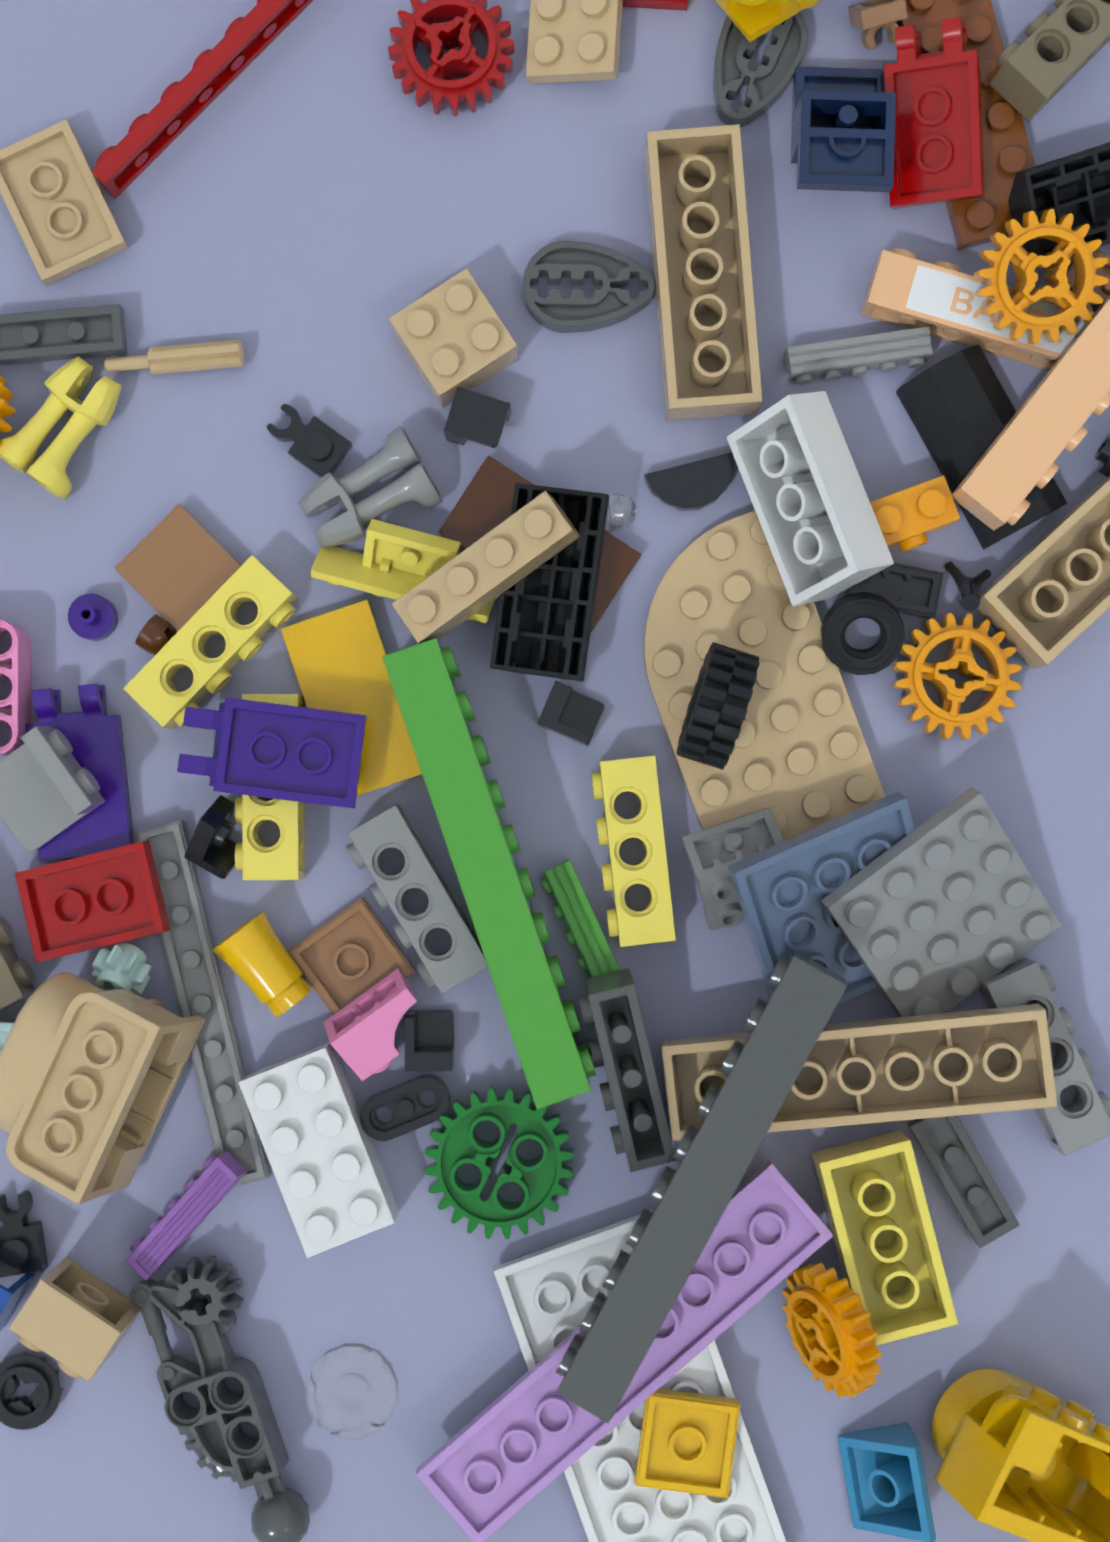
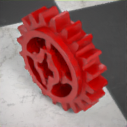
M410 0L413 14L402 10L397 12L402 28H390L391 40L395 44L388 47L390 60L395 61L391 66L394 78H404L401 82L404 95L416 90L415 99L418 107L423 106L429 99H432L434 114L437 115L441 112L443 105L448 103L450 104L453 116H458L460 103L463 102L474 113L477 109L476 97L478 96L491 104L493 96L490 86L504 90L506 85L505 77L502 73H511L513 71V60L508 56L515 53L514 40L508 39L511 35V24L509 21L500 22L502 18L500 5L493 6L487 10V0H428L426 3H422L420 0ZM476 30L483 35L489 47L485 59L477 55V49L473 46V34ZM419 41L427 46V51L431 54V65L427 71L420 66L415 57ZM464 76H465V78H462V79L451 80V79H454V78H456V77H464Z

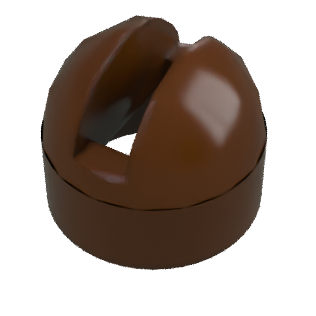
M155 614L142 628L135 644L146 652L156 655L175 635L174 628L166 620Z

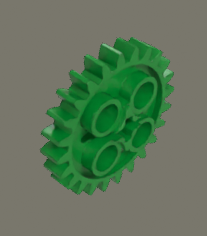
M490 1085L487 1099L483 1100L475 1090H471V1105L466 1106L459 1099H455L453 1106L457 1115L454 1117L449 1113L441 1114L439 1119L446 1129L432 1128L430 1136L440 1144L427 1146L424 1153L428 1157L436 1159V1162L430 1163L424 1169V1174L438 1176V1179L430 1184L429 1193H444L437 1207L439 1210L451 1205L455 1208L451 1218L453 1224L464 1216L469 1219L467 1233L471 1234L478 1224L484 1225L485 1237L487 1239H490L495 1227H501L505 1239H509L511 1226L517 1224L524 1235L528 1234V1219L533 1218L540 1225H544L545 1216L542 1209L546 1207L551 1211L557 1212L559 1204L553 1195L567 1196L569 1193V1188L560 1181V1178H570L574 1175L573 1168L562 1164L563 1161L574 1157V1151L570 1148L560 1147L561 1144L570 1138L569 1131L555 1132L554 1128L561 1121L560 1115L555 1114L545 1118L544 1114L547 1106L540 1109L532 1107L530 1105V1091H527L519 1101L514 1099L513 1086L510 1085L504 1097H498L494 1086ZM481 1121H493L498 1125L501 1134L493 1141H482L475 1133V1126ZM517 1124L519 1127L507 1153L506 1163L510 1167L502 1165L489 1197L482 1199L480 1194L492 1168V1159L489 1157L496 1158L499 1155L510 1125ZM526 1139L536 1140L542 1146L543 1152L536 1159H524L517 1152L519 1143ZM462 1164H474L480 1169L482 1177L475 1183H464L458 1178L456 1170ZM514 1182L522 1187L524 1195L516 1202H508L501 1198L498 1190L503 1184Z

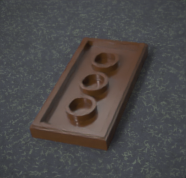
M488 455L440 528L439 534L447 539L461 542L460 547L464 550L511 516L515 483L534 484ZM607 531L604 533L591 632L641 557V553Z

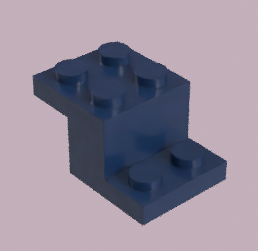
M795 67L793 77L791 163L797 164V189L863 192L891 191L894 183L896 93L885 92L884 69Z

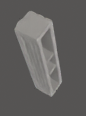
M929 326L790 346L784 352L788 382L796 381V384H807L812 382L813 378L824 377V380H834L840 378L841 374L852 373V376H861L868 374L869 370L879 368L880 372H889L896 370L897 366L908 364L909 368L921 367L933 355Z

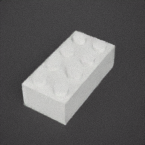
M826 391L787 395L726 437L793 607L829 599L894 564Z
M330 1042L247 1074L238 1082L307 1258L395 1223L399 1208L371 1137L365 1133L361 1126L360 1109L338 1053L331 1046Z

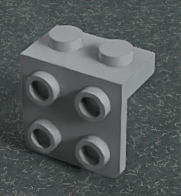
M52 726L34 727L20 737L24 742L22 746L0 760V817L22 848L29 852L39 849L106 802L98 792L100 786L95 777L85 767L81 768L71 754L73 748L68 739L60 730L54 729Z

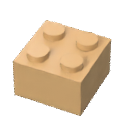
M467 268L389 318L394 335L442 408L453 402L457 387L470 391L518 360L517 344Z
M65 1257L40 1280L9 1329L18 1334L19 1341L25 1347L36 1352L43 1351L56 1359L59 1368L69 1376L74 1378L83 1377L90 1381L114 1352L140 1312V1307L133 1304L129 1297L70 1258Z

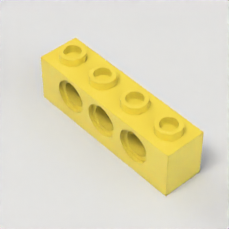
M251 555L123 689L162 727L174 729L177 725L180 728L185 727L183 725L185 707L199 708L197 704L208 692L212 695L218 693L232 678V675L229 673L231 668L240 659L244 662L248 661L261 649L264 642L260 638L272 626L278 629L292 617L296 611L292 605L298 598L259 560ZM255 602L258 608L256 619L250 624L240 625L237 620L238 608L243 603ZM213 635H222L226 642L224 652L217 658H209L205 652L207 640ZM189 667L193 673V683L186 691L179 692L174 686V676L181 668Z
M242 694V700L304 707V698L299 694ZM249 795L236 797L235 821L236 824H242V843H236L235 867L236 870H242V880L305 879V802L282 799L267 801L263 797ZM267 820L275 822L280 829V838L271 847L264 845L259 838V828Z
M646 756L600 761L599 772H591L594 800L603 799L605 817L596 818L599 846L608 845L610 863L601 864L604 891L613 890L615 909L606 910L609 937L618 936L620 947L676 941L656 757ZM622 792L633 793L639 799V812L631 819L621 818L615 812V799ZM628 838H637L644 844L645 855L637 864H626L619 855L620 845ZM634 884H643L650 892L649 903L640 910L629 908L624 900L626 890Z

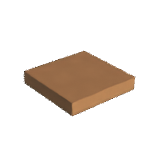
M178 504L115 569L179 631L242 565L188 511Z
M364 897L357 900L287 951L332 1015L397 968L406 978L416 972L414 966Z

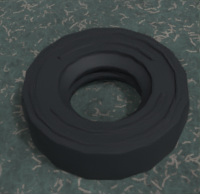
M869 592L852 593L836 601L826 613L821 627L822 646L830 661L844 672L855 675L875 674L889 667L899 656L905 640L904 623L896 607L883 596ZM858 618L872 619L880 627L881 634L879 640L868 649H855L845 640L847 626Z

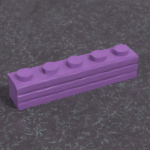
M229 1151L219 1156L216 1154L212 1155L203 1165L206 1169L200 1177L196 1174L185 1185L187 1192L182 1197L176 1196L167 1205L166 1208L169 1212L164 1218L160 1215L148 1227L151 1231L146 1238L141 1236L130 1247L133 1253L126 1259V1262L145 1281L164 1266L248 1171Z

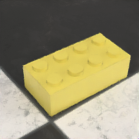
M898 1130L812 1152L811 1155L831 1232L834 1235L833 1240L843 1278L848 1279L849 1288L855 1294L859 1293L861 1296L860 1302L865 1310L870 1312L873 1330L878 1333V1337L875 1338L876 1346L958 1325L911 1140Z

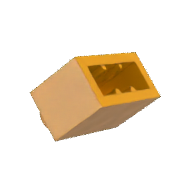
M944 475L870 502L888 549L900 545L902 552L928 543L927 535L946 529L960 519Z

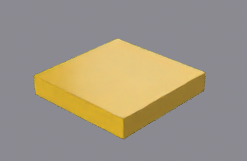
M667 1389L655 1391L644 1402L634 1477L635 1486L728 1498L740 1411L739 1399Z

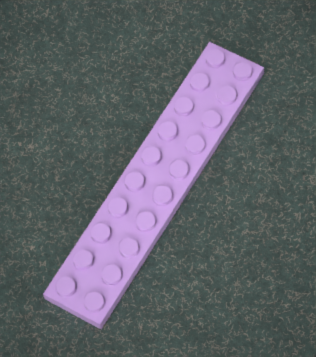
M771 1161L767 1162L736 1189L608 1424L556 1393L563 1379L561 1375L556 1373V1370L576 1333L582 1337L586 1335L579 1330V1326L417 1468L416 1476L473 1542H484L834 1236L833 1233Z

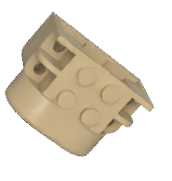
M63 972L50 977L35 990L21 1009L0 1053V1130L9 1135L6 1143V1154L10 1164L19 1172L78 1205L130 1186L206 1019L199 1015L181 1018L166 1010L165 1004L155 998L145 999L132 991L122 988L104 990L70 972Z

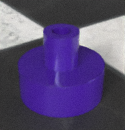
M89 593L79 596L72 602L68 611V622L71 629L78 636L92 641H99L113 633L117 626L118 614L111 601L98 594Z

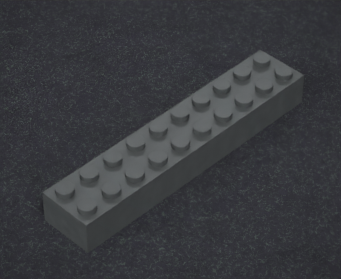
M796 951L790 960L783 956L779 959L767 985L774 988L767 1002L758 998L743 1027L750 1031L746 1042L742 1044L735 1040L720 1069V1072L727 1075L722 1086L714 1082L711 1084L696 1113L704 1119L699 1128L691 1124L688 1126L673 1155V1158L680 1161L676 1170L668 1166L664 1170L649 1201L656 1204L653 1212L646 1208L643 1209L626 1241V1244L633 1248L632 1251L628 1254L621 1249L602 1286L609 1290L608 1295L606 1296L601 1292L597 1293L579 1328L580 1331L586 1334L585 1337L577 1333L574 1335L556 1370V1373L563 1377L556 1393L607 1424L616 1411L848 986L845 978Z

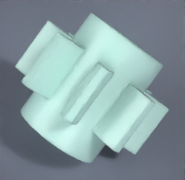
M121 942L117 943L112 951L103 947L100 949L91 965L94 968L91 977L97 979L95 985L104 990L122 988L132 991L137 995H142L150 979L148 973L152 967L145 964L147 956L140 948Z

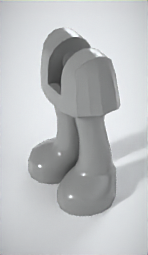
M402 426L394 429L387 435L385 447L373 458L338 479L330 472L327 473L299 501V505L306 517L318 515L340 504L344 513L323 524L315 531L323 548L353 542L365 537V526L370 523L371 519H376L401 504L416 501L430 508L443 502L430 475L421 463L418 464L421 462V459ZM416 465L376 493L357 503L354 502L352 496L395 471Z

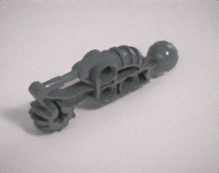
M210 1255L204 1264L197 1257H192L186 1262V1268L174 1267L165 1280L156 1282L151 1278L147 1281L142 1279L132 1288L130 1299L133 1304L140 1307L148 1334L153 1338L161 1361L157 1369V1378L166 1401L164 1407L168 1420L177 1427L180 1435H186L187 1440L184 1442L188 1451L193 1450L199 1457L196 1463L200 1468L206 1466L213 1471L211 1477L216 1480L219 1477H231L232 1482H238L240 1489L254 1485L258 1500L252 1510L251 1523L252 1532L258 1542H300L308 1531L310 1523L309 1506L300 1493L285 1487L281 1478V1473L289 1461V1457L259 1370L249 1359L235 1357L225 1334L237 1323L234 1310L240 1309L244 1304V1298L234 1293L242 1287L243 1279L235 1278L229 1280L228 1275L233 1269L232 1264L227 1263L220 1270L217 1269L215 1255ZM199 1291L202 1295L209 1294L212 1300L209 1302L207 1298H191ZM161 1310L189 1334L199 1366L173 1354L165 1331L167 1326ZM225 1377H234L241 1381L244 1392H232L226 1385ZM182 1392H190L197 1396L200 1401V1408L188 1406L183 1400ZM247 1421L254 1424L259 1431V1436L251 1437L246 1435L241 1429L240 1422Z

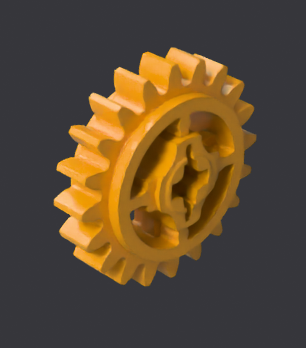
M1054 209L1045 210L1041 216L1040 223L1034 211L1024 213L1023 227L1014 218L1006 221L1005 228L1008 237L999 232L991 234L990 240L996 246V251L984 250L979 253V256L989 263V268L974 272L975 277L987 281V286L977 290L975 296L990 297L991 300L981 313L982 315H988L998 312L999 317L995 321L993 328L1001 330L1011 324L1012 327L1009 334V339L1019 340L1026 330L1028 344H1038L1042 332H1044L1048 343L1058 342L1059 327L1067 335L1076 334L1077 327L1074 318L1082 322L1091 321L1093 318L1086 305L1102 304L1104 301L1100 295L1093 291L1094 287L1109 283L1108 278L1096 275V269L1106 265L1109 262L1108 258H1094L1092 255L1093 251L1101 245L1102 241L1097 239L1085 242L1084 237L1087 235L1090 225L1087 223L1072 230L1073 214L1071 213L1063 215L1057 224L1055 222ZM1034 238L1048 239L1057 243L1051 252H1047L1043 256H1038L1033 252L1028 253L1022 247L1025 242ZM1070 258L1075 269L1073 291L1069 290L1070 285L1066 275L1067 268L1071 262ZM1009 263L1013 265L1012 270L1015 272L1016 277L1012 298L1009 295L1006 284ZM1047 268L1044 280L1048 284L1035 287L1038 275L1034 270ZM1040 299L1054 302L1060 308L1055 313L1046 317H1036L1024 312L1031 303H1036Z
M947 613L942 618V628L935 619L931 618L925 621L927 635L918 629H914L909 633L911 640L915 643V647L908 644L902 645L900 653L907 658V662L902 661L892 664V669L903 673L904 679L892 683L891 686L894 689L906 690V696L902 697L897 702V705H913L914 710L907 719L909 722L919 720L922 717L926 719L923 725V733H931L939 725L940 737L943 740L950 739L954 728H956L960 740L970 739L971 725L979 735L988 733L986 718L994 724H1000L1004 721V718L999 712L998 707L1003 709L1015 707L1016 704L1011 698L1006 696V692L1021 689L1022 685L1011 681L1009 675L1022 670V666L1007 663V658L1016 652V647L1000 648L999 644L1004 639L1006 633L1001 631L989 636L987 632L990 627V620L986 619L973 628L972 614L967 613L963 615L959 625H957L953 614ZM953 640L952 650L948 652L947 657L942 662H924L929 652L937 644ZM971 646L977 649L984 657L990 674L977 665L973 658ZM958 667V674L972 681L955 686V679L940 673L948 672ZM922 680L936 688L940 696V702H942L941 708L935 705L928 697ZM972 691H987L984 700L974 710L966 714H959L961 703L965 701L966 696Z
M818 1263L814 1266L809 1264L794 1271L792 1276L786 1278L788 1287L782 1289V1293L787 1300V1303L782 1305V1309L787 1316V1323L785 1325L790 1331L793 1340L792 1345L797 1349L802 1358L803 1365H807L812 1371L815 1381L818 1379L823 1380L827 1392L835 1389L839 1398L845 1395L851 1398L869 1389L870 1386L877 1382L874 1375L881 1372L880 1366L874 1359L882 1356V1354L876 1347L875 1342L878 1333L873 1330L870 1312L866 1311L860 1302L861 1296L859 1293L855 1294L849 1288L847 1278L839 1280L835 1268L832 1267L826 1270L823 1263Z

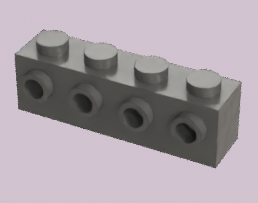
M629 968L583 979L587 994L578 996L584 1023L594 1022L597 1034L596 1039L589 1040L595 1068L604 1066L608 1082L601 1083L599 1086L605 1110L615 1109L618 1125L610 1127L616 1155L626 1154L630 1172L676 1161L673 1158L674 1149L638 996Z

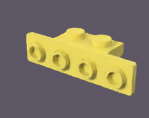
M371 519L367 528L364 554L334 546L325 548L321 546L311 567L310 576L333 585H342L368 592L378 597L398 600L459 555L461 542ZM496 598L467 620L487 623Z

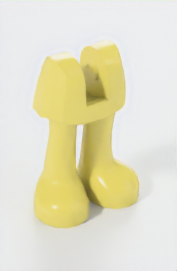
M76 357L67 362L44 382L51 393L42 407L15 435L0 439L3 444L0 447V458L21 473L28 474L34 481L64 501L72 490V484L66 473V467L70 458L96 425L107 426L114 413L122 388L121 384L108 376H104L93 386L83 402L79 400V395L88 384L93 373V366L81 357ZM68 409L72 411L73 415L64 428L35 461L37 450L49 432Z

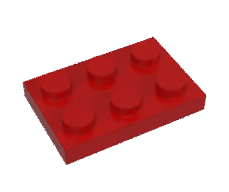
M150 840L15 873L36 963L171 930Z

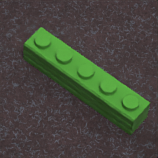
M570 860L545 870V878L541 879L547 894L553 893L556 898L557 904L553 905L554 910L560 921L565 919L569 930L565 931L571 947L577 945L581 956L577 957L583 973L589 971L591 977L620 971Z

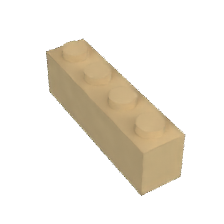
M544 491L393 602L392 606L418 643L434 638L439 640L578 539L580 534L556 500Z

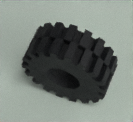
M712 642L705 656L703 666H701L698 680L695 683L691 701L686 711L687 714L678 741L677 756L718 769H724L729 761V756L734 750L735 741L739 737L742 722L746 717L747 707L753 693L752 689L757 678L756 672L759 667V656Z

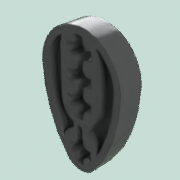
M800 12L773 28L770 44H767L763 52L762 65H759L756 71L748 68V59H751L755 53L757 39L749 42L727 15L718 40L713 68V93L718 116L724 124H740V127L746 126L764 114L790 85L795 74V67H800L808 43L807 25ZM747 85L744 100L745 106H742L739 112L731 110L732 102L730 100H734L737 94H739L741 87Z
M559 241L543 247L531 258L523 276V296L529 313L540 325L559 333L587 332L609 327L627 320L651 303L655 290L653 275L642 265L610 248L584 242ZM539 277H548V283L552 286L561 285L562 278L564 277L571 278L573 286H582L584 278L589 277L593 278L595 286L602 289L594 290L593 297L591 298L584 297L582 289H572L570 297H561V290L558 288H551L548 290V296L540 297L538 289L530 287L531 285H538ZM632 278L638 279L639 286L646 287L647 289L641 290L639 297L635 299L630 298L628 290L621 289V287L628 286L629 280Z

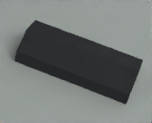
M1110 142L1016 172L1008 200L1011 219L1014 218L1023 227L1024 213L1034 211L1040 223L1043 212L1048 209H1054L1055 222L1057 224L1063 215L1071 213L1073 214L1072 230L1087 223L1090 225L1089 231L1084 237L1085 242L1101 239L1102 243L1099 247L1110 244ZM1034 238L1025 242L1022 247L1028 253L1033 252L1038 256H1043L1047 252H1051L1057 243L1048 239Z
M979 344L963 349L929 367L896 391L942 476H945L952 493L1016 413ZM1052 477L1042 489L1035 485L1025 499L1031 504L1013 526L1006 522L994 531L959 503L958 505L984 550L1066 505L1067 502Z
M515 483L511 516L546 491L559 504L580 534V537L500 595L490 668L544 677L584 681L610 496L604 493Z

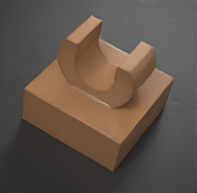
M868 0L848 6L850 24L862 29V43L870 50L876 49L875 34L882 27H885L887 31L888 42L895 44V28L898 27L895 21L908 18L905 0Z

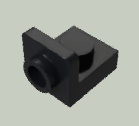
M222 795L216 799L199 819L184 858L213 875L225 879L235 867L236 842L229 839L235 827L233 823L229 822L235 809V803Z

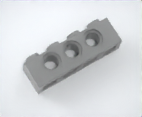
M394 805L347 833L352 843L346 846L349 854L359 869L367 866L375 880V883L370 885V889L383 909L390 906L399 922L394 924L393 928L406 949L411 946L415 948L422 960L416 967L429 989L437 986L440 993L443 994L488 967L479 940L400 805ZM388 848L400 850L405 857V866L398 874L386 872L381 865V856ZM410 888L422 889L427 894L429 904L425 912L415 914L405 907L404 896ZM442 928L448 931L452 938L451 949L444 953H437L431 950L427 943V935L430 930Z
M1025 958L1009 965L999 974L980 982L982 987L979 989L988 1009L1020 1006L1030 1000H1035L1037 1004L1046 1009L1050 1043L1054 1042L1058 1050L1057 1057L1052 1062L1058 1107L1037 1108L1035 1111L1052 1148L1066 1156L1109 1136L1110 1102L1102 1091L1097 1092L1090 1078V1076L1095 1074L1094 1067L1083 1049L1078 1050L1071 1034L1076 1031L1074 1023L1064 1007L1058 1008L1051 993L1056 990V985L1045 965L1039 966L1038 962ZM1069 1085H1074L1077 1091L1075 1101L1069 1106L1062 1107L1060 1104L1062 1090Z

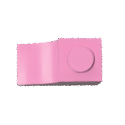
M399 968L323 1022L331 1046L362 1082L372 1074L384 1071L390 1066L393 1059L400 1055L395 1042V1032L401 1018L417 1002V999L408 979Z

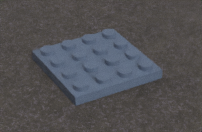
M899 791L728 866L769 996H771L774 988L767 985L779 959L783 956L790 960L795 951L846 979L848 986L837 1006L879 987L821 900L915 830L907 797Z

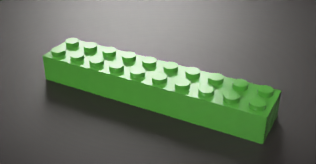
M437 638L382 656L536 1109L591 1091L590 1077L597 1075L596 1068L587 1042L578 1045L574 1033L581 1031V1024L572 999L566 1001L562 999L559 988L566 986L565 977L557 955L548 958L544 943L551 941L550 933L542 911L533 914L528 898L535 896L536 893L528 869L518 870L513 853L521 849L512 824L503 826L498 809L506 807L498 782L496 780L488 782L483 766L490 764L491 761L483 738L480 735L472 736L468 722L476 720L468 694L465 691L457 692L453 679L461 677L454 653L451 651L450 646L442 648Z

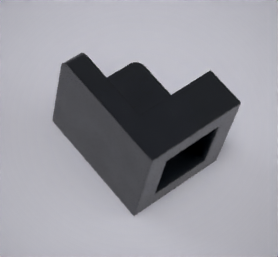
M457 387L444 428L446 440L463 446L465 440L496 448L499 444L505 422H509L511 403Z
M555 681L537 725L588 747L604 710V705L601 702L572 691V687Z
M408 1010L404 1017L405 1071H452L454 1067L453 1011Z

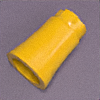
M264 910L232 932L211 950L231 967L251 989L262 1005L266 1003L275 1017L280 1016L297 1004L311 990L309 984L301 977L303 972L290 957L273 930Z

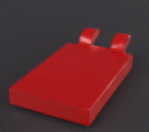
M961 17L941 20L943 51L921 54V32L919 30L916 31L914 25L895 28L897 63L884 65L885 92L896 93L893 188L889 192L890 207L893 209L985 197L980 53L977 49L966 51L967 24L962 23Z

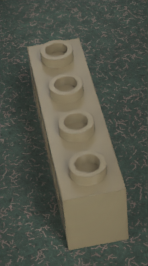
M1056 0L1053 5L1057 9L1051 15L1043 11L1026 30L1025 35L1028 38L1022 44L1014 40L998 57L996 63L1001 68L990 85L1030 122L1110 41V0Z

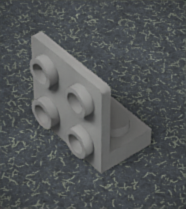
M770 808L681 837L686 855L698 883L706 922L710 930L721 927H733L745 920L728 866L784 841Z

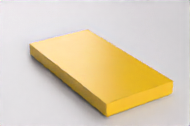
M364 600L281 628L306 707L367 716L357 796L422 775L382 656L387 654L369 601Z

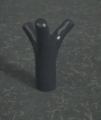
M947 562L945 568L956 583L960 595L959 603L967 611L976 610L980 605L979 589L991 576L990 570L985 569L975 577H967L953 562Z

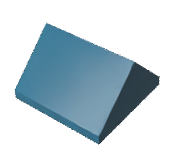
M908 1423L881 1426L839 1435L838 1441L853 1527L918 1541H935L936 1533L921 1448Z

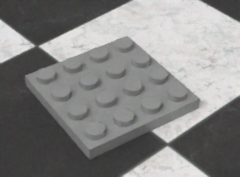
M973 787L969 788L821 900L900 1017L938 1014L950 1011L982 987L980 982L1002 972L1061 927L1060 922L986 800Z

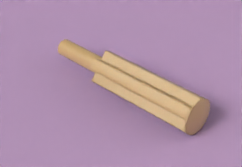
M241 339L150 347L147 355L106 358L104 367L107 372L150 368L152 375L244 367L245 350Z

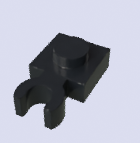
M283 404L281 410L291 417V425L287 429L280 430L275 425L269 423L267 429L270 434L278 441L294 442L287 453L318 477L322 478L329 472L333 474L353 447L352 443L315 416L305 426L297 410L288 404Z
M29 1190L18 1194V1211L9 1209L5 1194L0 1195V1221L3 1222V1227H0V1278L45 1270L48 1267L42 1221L28 1223L27 1215L33 1206L31 1193Z

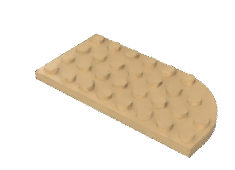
M755 510L721 523L702 534L675 559L667 570L655 592L646 621L644 663L651 694L701 830L770 808L783 840L786 841L886 796L839 668L830 661L823 649L821 636L822 622L815 603L792 606ZM712 642L759 656V667L756 672L757 678L752 689L753 693L747 707L746 717L742 722L739 737L735 741L734 750L723 770L677 756L676 753L692 692Z

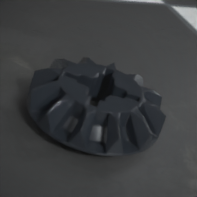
M25 1352L17 1356L8 1357L0 1363V1422L4 1425L19 1430L33 1429L45 1423L57 1410L63 1391L58 1380L59 1370L52 1369L46 1363L45 1357L38 1358ZM18 1379H21L24 1384L31 1382L39 1383L36 1390L31 1394L33 1400L30 1401L26 1395L20 1398L17 1396L11 1400L10 1397L20 1386Z

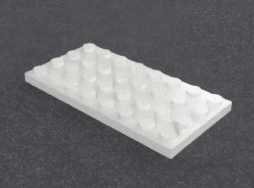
M640 1214L494 1266L493 1272L528 1371L582 1324L598 1292L606 1296L608 1295L609 1290L602 1286L621 1249L628 1254L632 1251L633 1248L627 1245L626 1241ZM715 1340L659 1388L736 1399ZM644 1402L564 1471L589 1542H787L740 1411L728 1498L635 1486L634 1477Z

